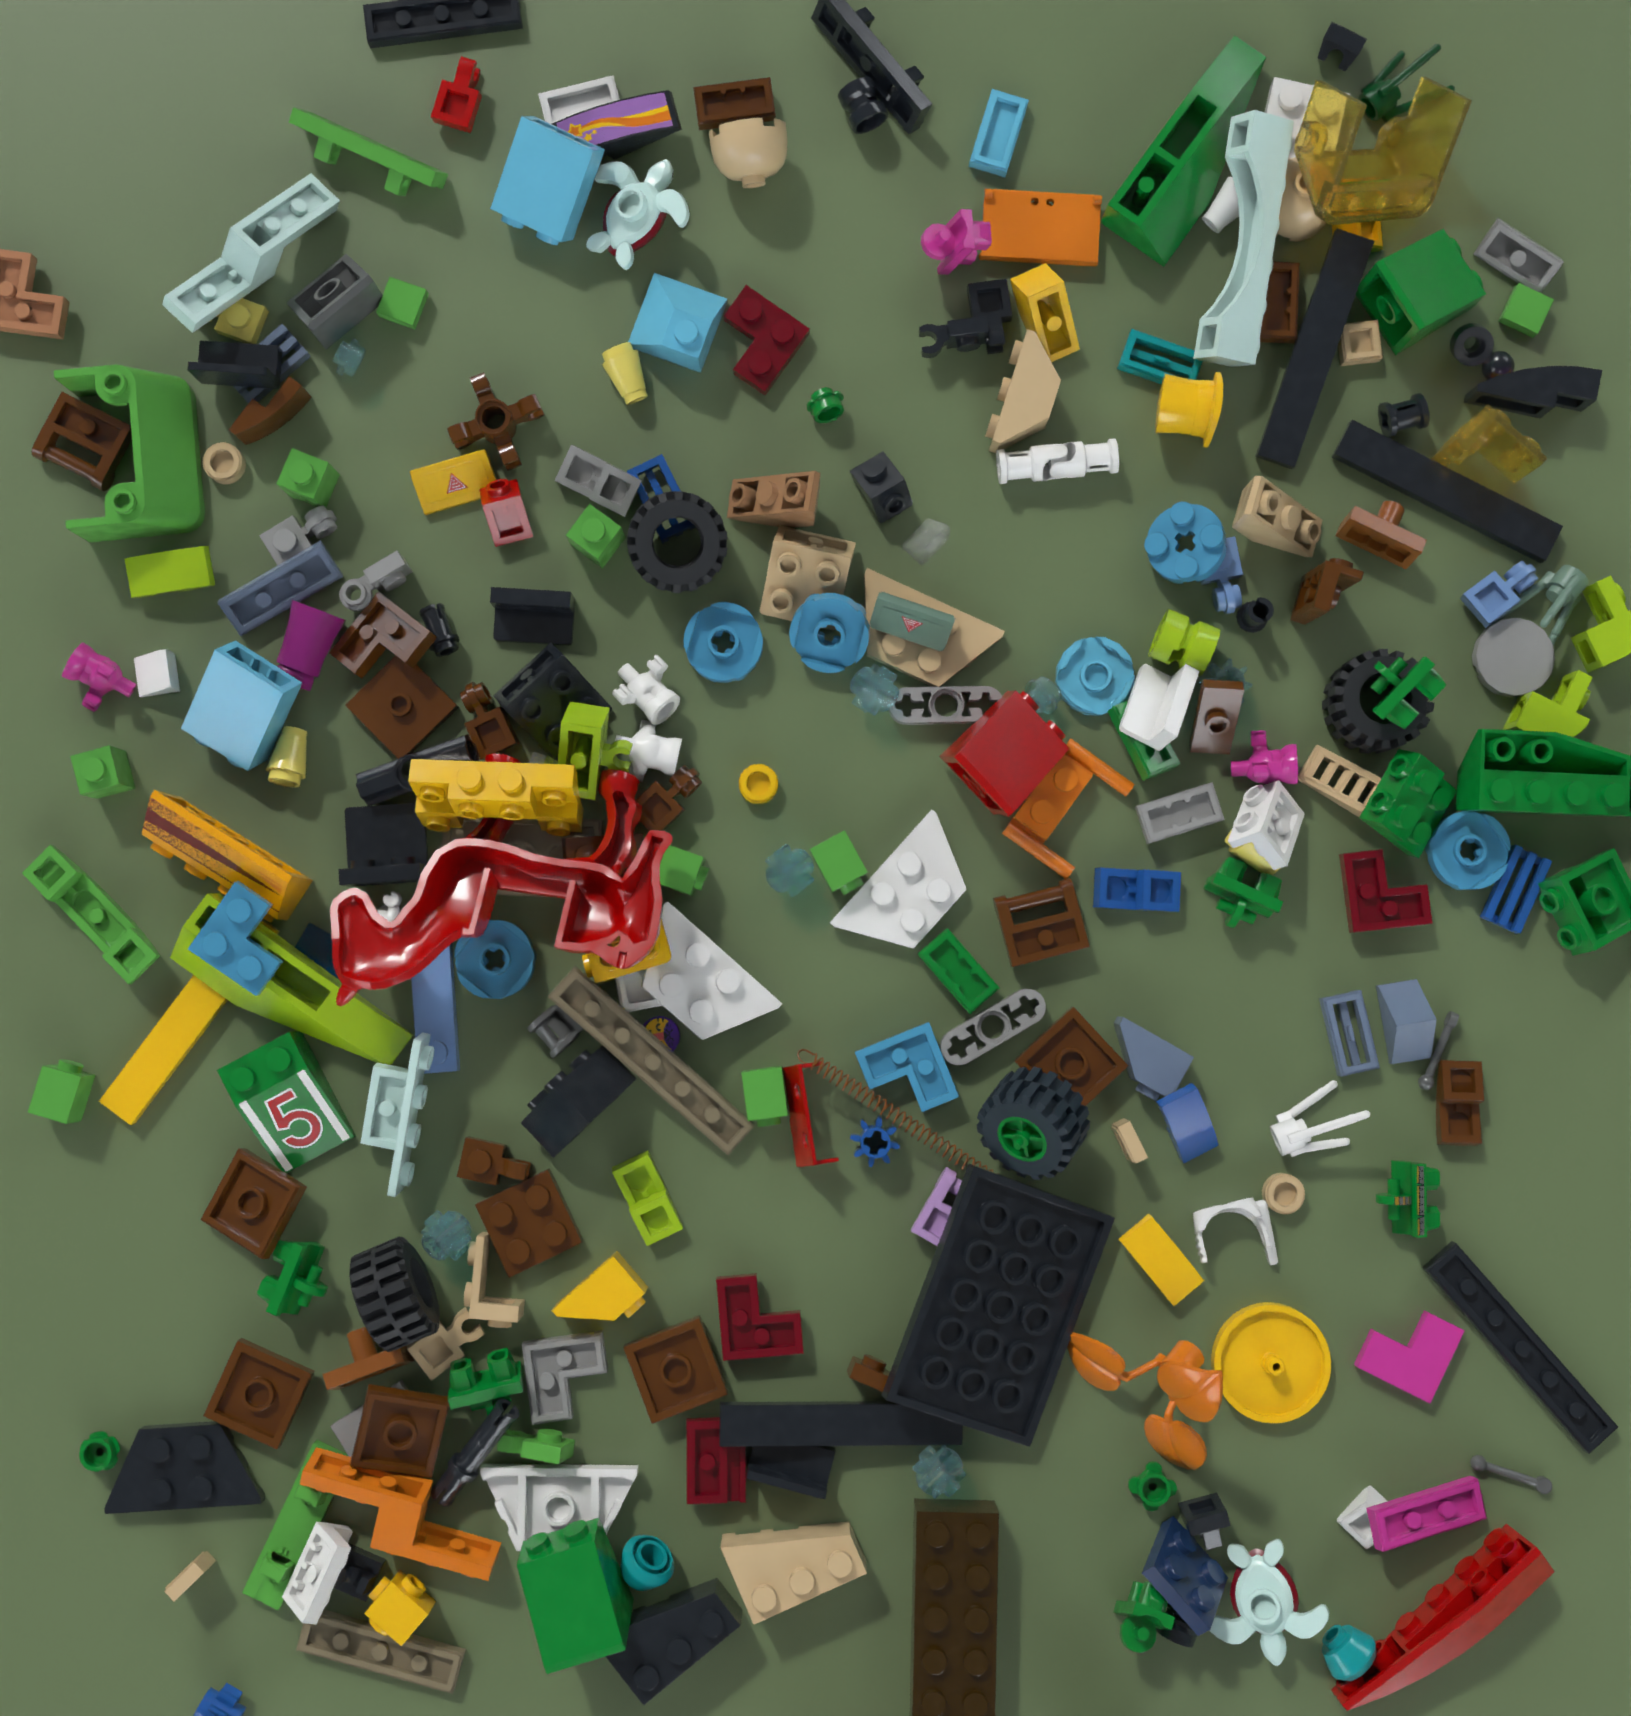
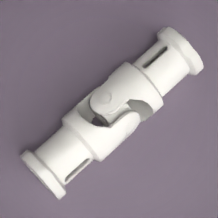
M1114 438L1107 440V443L1084 445L1082 441L1030 446L1029 450L1005 452L1004 449H999L996 451L999 484H1006L1007 480L1031 478L1033 482L1084 477L1088 472L1109 471L1110 474L1118 473L1119 453L1117 441Z

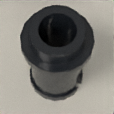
M1262 597L1257 598L1256 601L1246 602L1237 611V623L1246 632H1259L1273 616L1274 608L1268 599Z
M438 603L436 605L437 609L435 604H431L422 608L419 613L425 627L437 636L436 640L429 647L430 651H434L436 656L442 657L456 652L459 649L457 643L460 639L457 634H453L444 605Z

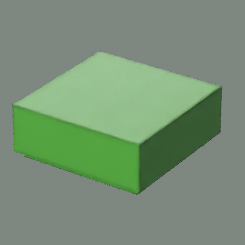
M389 277L376 313L380 318L416 330L429 293L424 288Z
M1518 283L1513 288L1498 322L1534 338L1539 333L1554 299Z

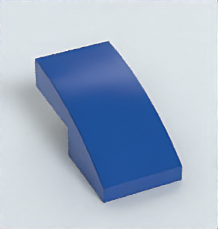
M1095 868L1093 907L1179 912L1181 872Z
M1193 1083L1156 1101L1168 1126L1166 1128L1183 1164L1219 1146L1207 1109L1198 1088Z

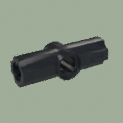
M466 734L356 774V787L360 798L366 802L367 806H372L413 791L408 783L411 759L479 761L480 756L475 743Z

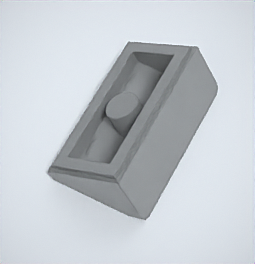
M1500 218L1495 220L1473 253L1515 282L1521 283L1542 293L1564 263L1560 257Z

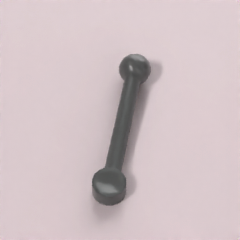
M1449 1011L1444 1020L1445 1026L1426 1073L1418 1079V1084L1423 1090H1430L1434 1086L1433 1075L1450 1033L1459 1019V1014Z
M1475 1455L1470 1460L1471 1467L1475 1471L1488 1470L1532 1485L1541 1494H1548L1552 1490V1482L1544 1476L1533 1478L1486 1462V1459L1481 1455Z

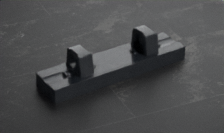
M818 0L811 17L814 23L860 77H871L877 88V98L884 103L885 107L908 134L918 130L932 106L931 101L918 87L921 80L924 79V75L915 65L904 70L869 29L875 17L866 7L854 11L846 0Z

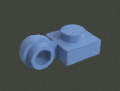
M1235 536L1226 538V556L1221 566L1210 577L1201 581V585L1217 582L1218 588L1212 590L1213 605L1216 612L1223 611L1224 614L1234 613L1235 608L1242 606L1239 586L1237 584L1231 585L1228 581L1240 578L1243 575Z
M1522 560L1504 574L1503 577L1507 580L1506 582L1494 570L1466 591L1460 599L1483 626L1487 628L1518 605L1521 599L1513 590L1515 589L1521 594L1538 580V577L1534 574L1536 568L1532 564L1526 565Z

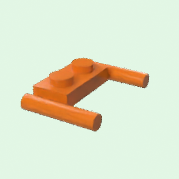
M1071 738L1066 743L1069 750L1030 793L1002 832L1004 836L1064 879L1071 875L1075 866L1043 843L1051 835L1093 774L1125 797L1135 785Z

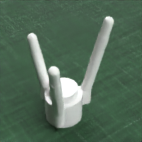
M1332 1080L1290 1110L1275 1115L1278 1123L1270 1126V1131L1279 1153L1282 1156L1290 1153L1291 1157L1305 1152L1349 1145V1138L1310 1141L1313 1136L1370 1117V1112L1365 1110L1311 1128H1307L1302 1118L1295 1121L1294 1117L1338 1086L1337 1081Z

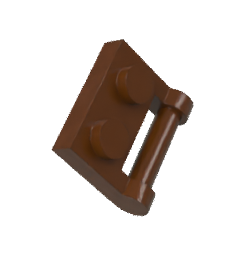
M61 392L33 444L32 456L43 462L51 461L91 481L93 487L105 492L111 487L115 478V471L132 441L131 425ZM59 436L102 456L97 467L56 447Z
M1070 878L1058 881L1057 886L1006 898L1005 895L993 898L995 912L999 920L1011 967L1090 947L1075 889ZM1058 901H1063L1066 912L1017 925L1013 924L1012 913Z

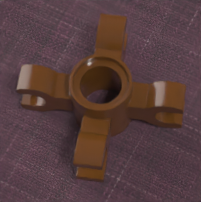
M484 372L470 377L480 405L476 409L475 419L457 423L447 428L452 443L455 444L458 450L485 437L489 442L496 444L507 471L522 466L512 438L516 433V425L544 416L536 394L526 396L517 403L507 406L503 401L495 399L489 380ZM492 416H505V421L501 427L497 429L487 428V422Z

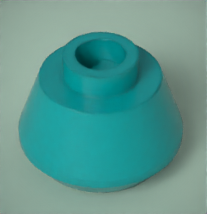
M637 1535L629 1539L623 1548L621 1574L625 1582L635 1590L648 1591L669 1581L674 1572V1559L668 1546L659 1538L650 1535Z
M1334 1625L1323 1636L1322 1654L1331 1675L1337 1680L1353 1681L1359 1678L1371 1667L1376 1658L1374 1638L1351 1625Z

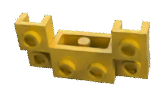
M411 759L408 783L417 797L415 813L421 824L429 830L446 832L450 830V827L463 828L464 818L479 819L486 817L507 820L537 819L541 830L554 836H567L570 832H582L584 808L579 796L575 765Z

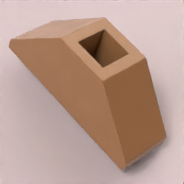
M808 471L733 479L729 494L727 518L776 527L780 525L790 528L814 526L821 473Z

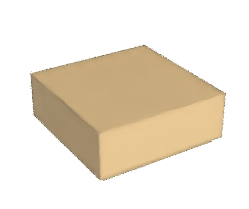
M1378 320L1345 324L1338 343L1340 366L1380 362L1383 356Z
M1123 1118L1111 1124V1129L1127 1160L1136 1164L1148 1158L1129 1120Z
M203 1551L165 1587L166 1590L164 1592L174 1602L216 1562L215 1558L208 1551Z

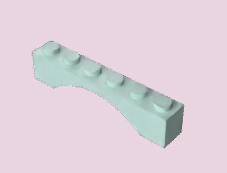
M1252 110L1231 117L1225 159L1232 174L1238 197L1240 220L1238 247L1232 270L1223 290L1214 304L1199 320L1194 359L1229 367L1256 364L1257 354L1260 349L1262 320L1267 307L1266 295L1269 276L1273 268L1272 257L1275 238L1280 225L1279 213L1282 194L1286 187L1285 175L1288 157L1293 143V120L1258 110Z

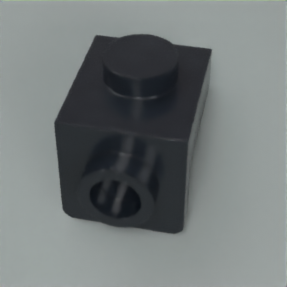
M883 451L850 470L854 483L871 504L875 517L880 523L887 521L912 506L913 501L904 477Z

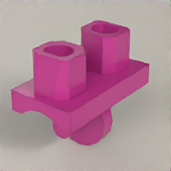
M960 209L946 225L932 224L925 229L921 236V246L925 254L932 259L941 260L937 267V272L941 275H949L959 264L971 265L976 260L977 250H987L992 243L990 222L973 221L972 209Z

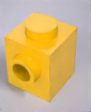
M399 1570L391 1580L384 1576L369 1593L368 1597L373 1602L364 1614L370 1618V1625L375 1631L383 1636L389 1635L402 1646L429 1615L436 1601L425 1592L426 1588L421 1580L412 1574L406 1575Z

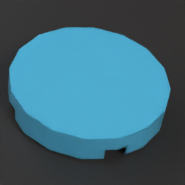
M1089 637L1078 640L1064 651L1056 666L1055 683L1060 697L1071 709L1084 715L1100 716L1106 714L1113 706L1123 703L1128 699L1135 680L1133 663L1130 655L1119 643L1106 637Z

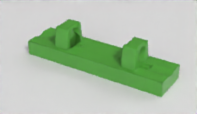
M295 107L292 109L288 123L318 136L314 158L327 164L335 165L342 148L353 151L389 168L384 189L398 196H406L412 179L430 187L444 188L448 177L447 173L313 112Z
M319 1440L313 1443L242 1592L276 1610H279L285 1602L282 1596L316 1521L323 1522L335 1496L331 1493L319 1492L316 1489L300 1485L302 1471L316 1447L348 1456L347 1453ZM275 1552L291 1561L284 1563L273 1558L272 1553Z

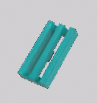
M1131 329L1117 369L1162 385L1166 372L1129 360V358L1193 380H1197L1203 361L1194 359L1195 351ZM1136 343L1191 362L1193 366L1190 368L1170 361L1167 358L1133 348L1134 344Z

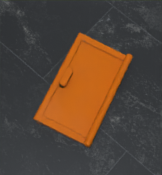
M985 188L983 222H990L992 243L987 250H981L979 259L1096 267L1098 265L1102 196Z

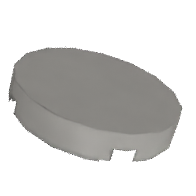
M1521 618L1503 619L1486 628L1475 641L1472 653L1473 666L1476 668L1477 677L1481 684L1494 694L1509 698L1524 695L1543 686L1552 674L1555 661L1553 644L1546 632L1534 622Z

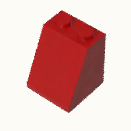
M1016 690L1007 691L978 721L973 723L939 756L992 814L1009 817L1069 750L1062 741L1065 738L1062 730L1050 720L1045 723L1036 713L1039 706L1024 691L1020 694Z

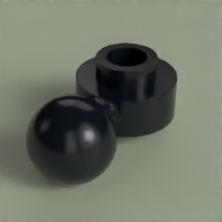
M1468 323L1459 327L1452 335L1450 340L1452 355L1466 366L1482 364V373L1487 380L1514 371L1515 363L1512 356L1504 351L1493 352V336L1482 325ZM1475 337L1474 345L1471 348L1465 349L1464 342L1466 339Z

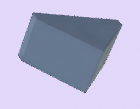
M1413 979L1376 985L1389 1064L1431 1058L1437 1019L1418 980Z

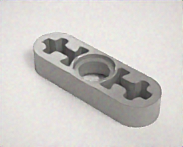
M990 686L904 687L892 694L888 710L892 719L902 725L973 724L983 716L982 709L969 708V716L963 717L964 699L962 694H969L968 702H979L984 694L988 695L990 702H996L1002 698V695L997 689ZM922 695H930L928 701L930 717H922L924 709H913L910 716L906 717L903 716L901 709H896L895 704L901 703L903 696H910L911 703H923ZM950 695L955 699L957 710L953 715L945 717L936 712L934 703L939 696Z
M1020 989L954 1027L941 1038L939 1047L943 1058L954 1065L967 1064L1034 1025L1045 1014L1046 1004L1044 998L1035 990ZM1022 996L1027 1000L1035 999L1037 1005L1032 1008L1034 1015L1029 1018L1027 1014L1023 1013L1013 1018L1018 1023V1026L1012 1029L1010 1019L1001 1011V1007L1007 1005L1008 1011L1012 1012L1021 1006L1019 998ZM989 1015H996L1003 1021V1032L997 1038L990 1039L982 1033L981 1023ZM973 1024L974 1032L977 1038L984 1043V1046L977 1049L976 1042H972L964 1048L966 1053L964 1057L960 1058L956 1053L950 1055L947 1051L952 1046L950 1039L956 1036L959 1040H964L971 1036L966 1028Z

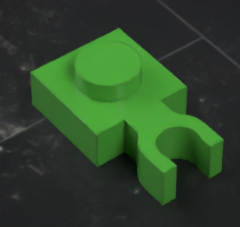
M508 1429L507 1433L498 1441L497 1451L519 1453L522 1458L559 1465L573 1457L575 1440L563 1438L562 1432L554 1429H540L534 1435Z

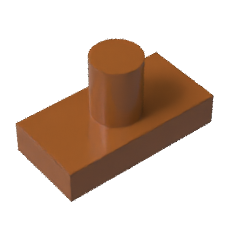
M1384 501L1377 516L1354 506L1340 523L1335 535L1403 569H1407L1422 553L1427 539L1399 527L1405 509L1395 501Z
M366 1327L346 1334L354 1363L322 1375L327 1390H340L415 1362V1360L407 1350V1346L392 1352L383 1351L378 1353L375 1341L368 1333Z

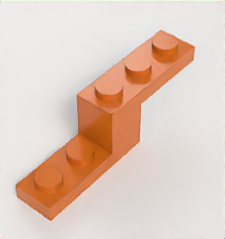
M316 1447L302 1471L300 1485L316 1489L319 1492L331 1493L352 1499L361 1504L379 1507L370 1548L384 1551L390 1555H398L419 1561L429 1566L461 1573L467 1577L489 1581L502 1542L425 1521L433 1480L419 1476L351 1467V1457Z

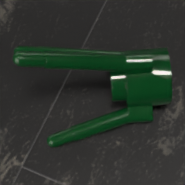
M1435 44L1392 80H1385L1405 56L1404 51H1399L1373 81L1361 89L1362 94L1359 95L1358 99L1365 115L1372 121H1378L1382 118L1385 123H1388L1399 114L1453 93L1455 87L1450 85L1397 106V101L1401 98L1398 85L1441 50V45Z

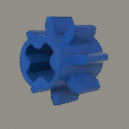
M881 1116L876 1118L875 1125L870 1126L861 1119L860 1124L863 1128L861 1134L850 1135V1139L860 1142L861 1146L854 1151V1156L859 1157L865 1153L868 1156L869 1167L874 1165L875 1158L881 1157L884 1162L889 1164L890 1158L887 1155L889 1149H900V1144L891 1141L889 1137L895 1133L896 1127L890 1126L885 1130L881 1127ZM874 1131H879L881 1139L886 1141L885 1146L879 1145L876 1152L870 1151L869 1144L864 1142L865 1137H872Z
M228 1683L220 1691L210 1687L193 1716H243L247 1707L238 1703L243 1692Z

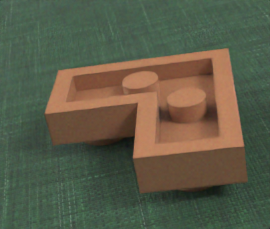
M0 249V331L64 340L70 302L64 296L32 292L37 258L32 253Z

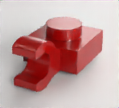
M461 56L454 82L442 79L431 113L434 123L471 134L482 99L480 91L474 89L481 72L480 69L476 68L477 62L475 60Z

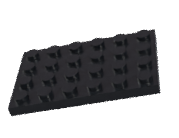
M969 1163L883 1389L882 1396L887 1401L1030 1447L1115 1217Z

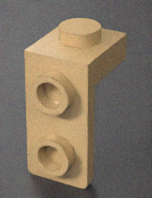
M481 1232L477 1235L476 1241L470 1242L468 1248L467 1264L468 1266H473L472 1282H467L465 1286L464 1306L470 1307L469 1319L488 1320L487 1325L490 1327L509 1328L512 1327V1322L518 1323L523 1317L525 1300L485 1296L490 1236L488 1232Z

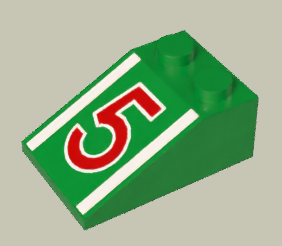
M300 1031L287 1032L217 1070L235 1107L277 1167L285 1173L356 1136L304 1034Z

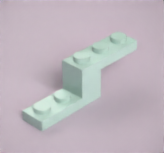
M310 173L230 227L221 257L166 294L162 305L192 333L273 277L284 247L337 211L340 200Z

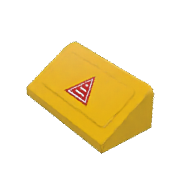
M479 450L410 471L413 485L425 515L481 499L479 489L486 487L487 484L496 480L490 456L486 450Z

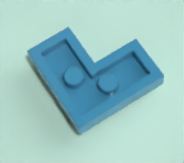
M235 881L188 950L255 996L260 995L283 963L280 958L250 939L251 934L273 904L240 881Z
M929 1022L855 1051L869 1089L907 1075L922 1112L959 1097Z

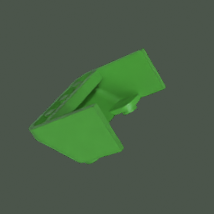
M117 364L54 370V378L77 397L99 395L109 405H129L135 482L120 483L108 491L105 497V517L65 520L66 529L89 543L183 534L197 530L204 521L205 507L196 397L192 387L178 376Z

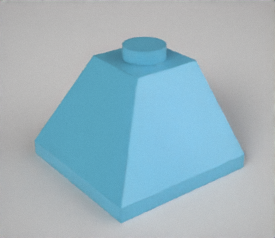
M654 273L628 342H631L635 350L701 373L725 310L727 298Z

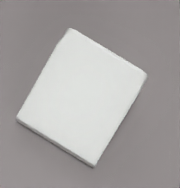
M163 649L134 658L139 697L180 692L174 652Z
M1370 1485L1362 1490L1337 1518V1522L1366 1550L1374 1545L1366 1508L1387 1502Z

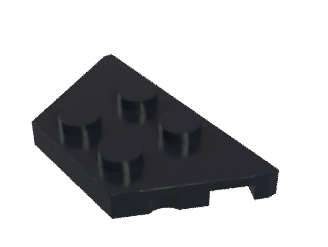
M215 1421L148 1425L138 1430L105 1505L104 1512L105 1514L253 1505L261 1504L265 1501V1493L262 1487L257 1488L247 1470L249 1464L242 1451L235 1447L234 1437L228 1427Z

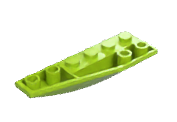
M221 893L206 894L183 925L170 956L172 960L238 1007L376 1063L387 1065L394 1063L414 1034L358 993L346 1005L338 1006L336 1004V997L339 988L342 986L341 981L261 922L251 934L250 939L280 958L283 963L258 996H255L189 951V946L224 898V895Z

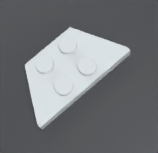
M931 810L834 917L830 922L832 926L914 949L967 890L937 813L934 810Z
M666 902L662 906L661 918L672 958L668 963L645 969L641 987L697 1037L704 1040L778 1009L782 1005L775 996L673 905Z
M482 1464L480 1474L483 1481L486 1480L496 1500L494 1503L501 1519L506 1522L509 1528L508 1534L516 1551H520L523 1541L532 1535L540 1532L548 1534L563 1529L570 1523L578 1520L586 1522L599 1517L607 1535L638 1474V1465Z

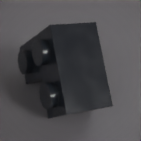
M603 1045L593 1054H590L587 1049L583 1051L569 1065L573 1070L570 1074L566 1075L563 1071H560L544 1086L545 1089L527 1104L532 1111L523 1119L521 1124L553 1158L636 1080L634 1075L619 1059Z

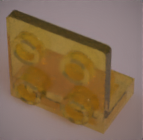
M1486 405L1465 422L1431 458L1445 467L1452 462L1459 466L1469 455L1472 456L1477 451L1512 483H1516L1547 460V457L1541 452V447L1534 439L1519 433L1511 425V421L1505 413L1498 409H1493L1489 405Z

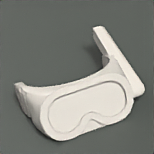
M1246 1198L1224 1205L1201 1209L1193 1213L1195 1241H1197L1196 1249H1198L1197 1253L1200 1256L1201 1263L1207 1262L1202 1231L1205 1230L1207 1223L1212 1217L1224 1212L1238 1213L1251 1220L1259 1231L1267 1262L1270 1266L1278 1263L1266 1201H1255L1254 1198Z

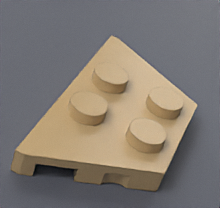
M869 568L865 571V611L869 625L879 592H885L953 615L956 618L943 651H938L870 627L867 657L932 687H941L1003 637L1004 630Z

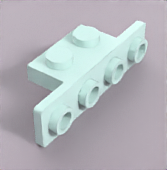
M422 1032L413 1040L408 1068L376 1063L373 1066L361 1144L394 1150L387 1196L396 1197L405 1186H410L413 1179L415 1164L409 1162L411 1149L417 1147L421 1134V1124L416 1123L418 1109H423L428 1092L427 1085H422L424 1072L430 1069L434 1057V1047L429 1046L431 1035Z

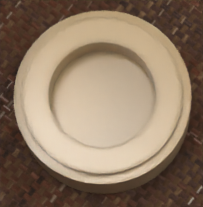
M220 442L210 446L205 452L203 468L214 481L220 484H232L243 476L246 469V461L243 454L235 446Z
M1276 1173L1264 1182L1262 1198L1267 1202L1268 1208L1279 1214H1291L1302 1206L1305 1199V1190L1302 1183L1296 1177L1287 1173Z

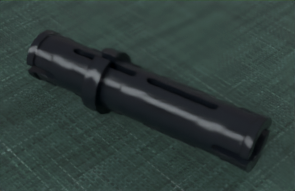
M499 1399L461 1452L454 1453L450 1458L448 1469L431 1489V1496L434 1500L437 1499L441 1492L445 1489L447 1490L438 1502L440 1505L450 1506L453 1504L465 1484L472 1482L480 1472L479 1466L512 1423L518 1419L520 1413L515 1405L509 1413L503 1416V1413L512 1402L506 1399Z

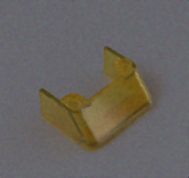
M1421 77L1407 116L1395 117L1384 124L1378 133L1375 148L1351 150L1367 105L1322 80H1316L1294 146L1295 156L1315 215L1330 225L1408 219L1423 215L1435 199L1472 100L1428 77Z

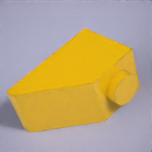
M1046 263L1011 278L1012 290L1026 330L1029 329L1036 332L1051 362L1080 350L1064 281Z
M616 1251L560 1300L551 1311L556 1317L614 1321L624 1313L629 1318L646 1303L642 1296L646 1293L648 1286L621 1254Z

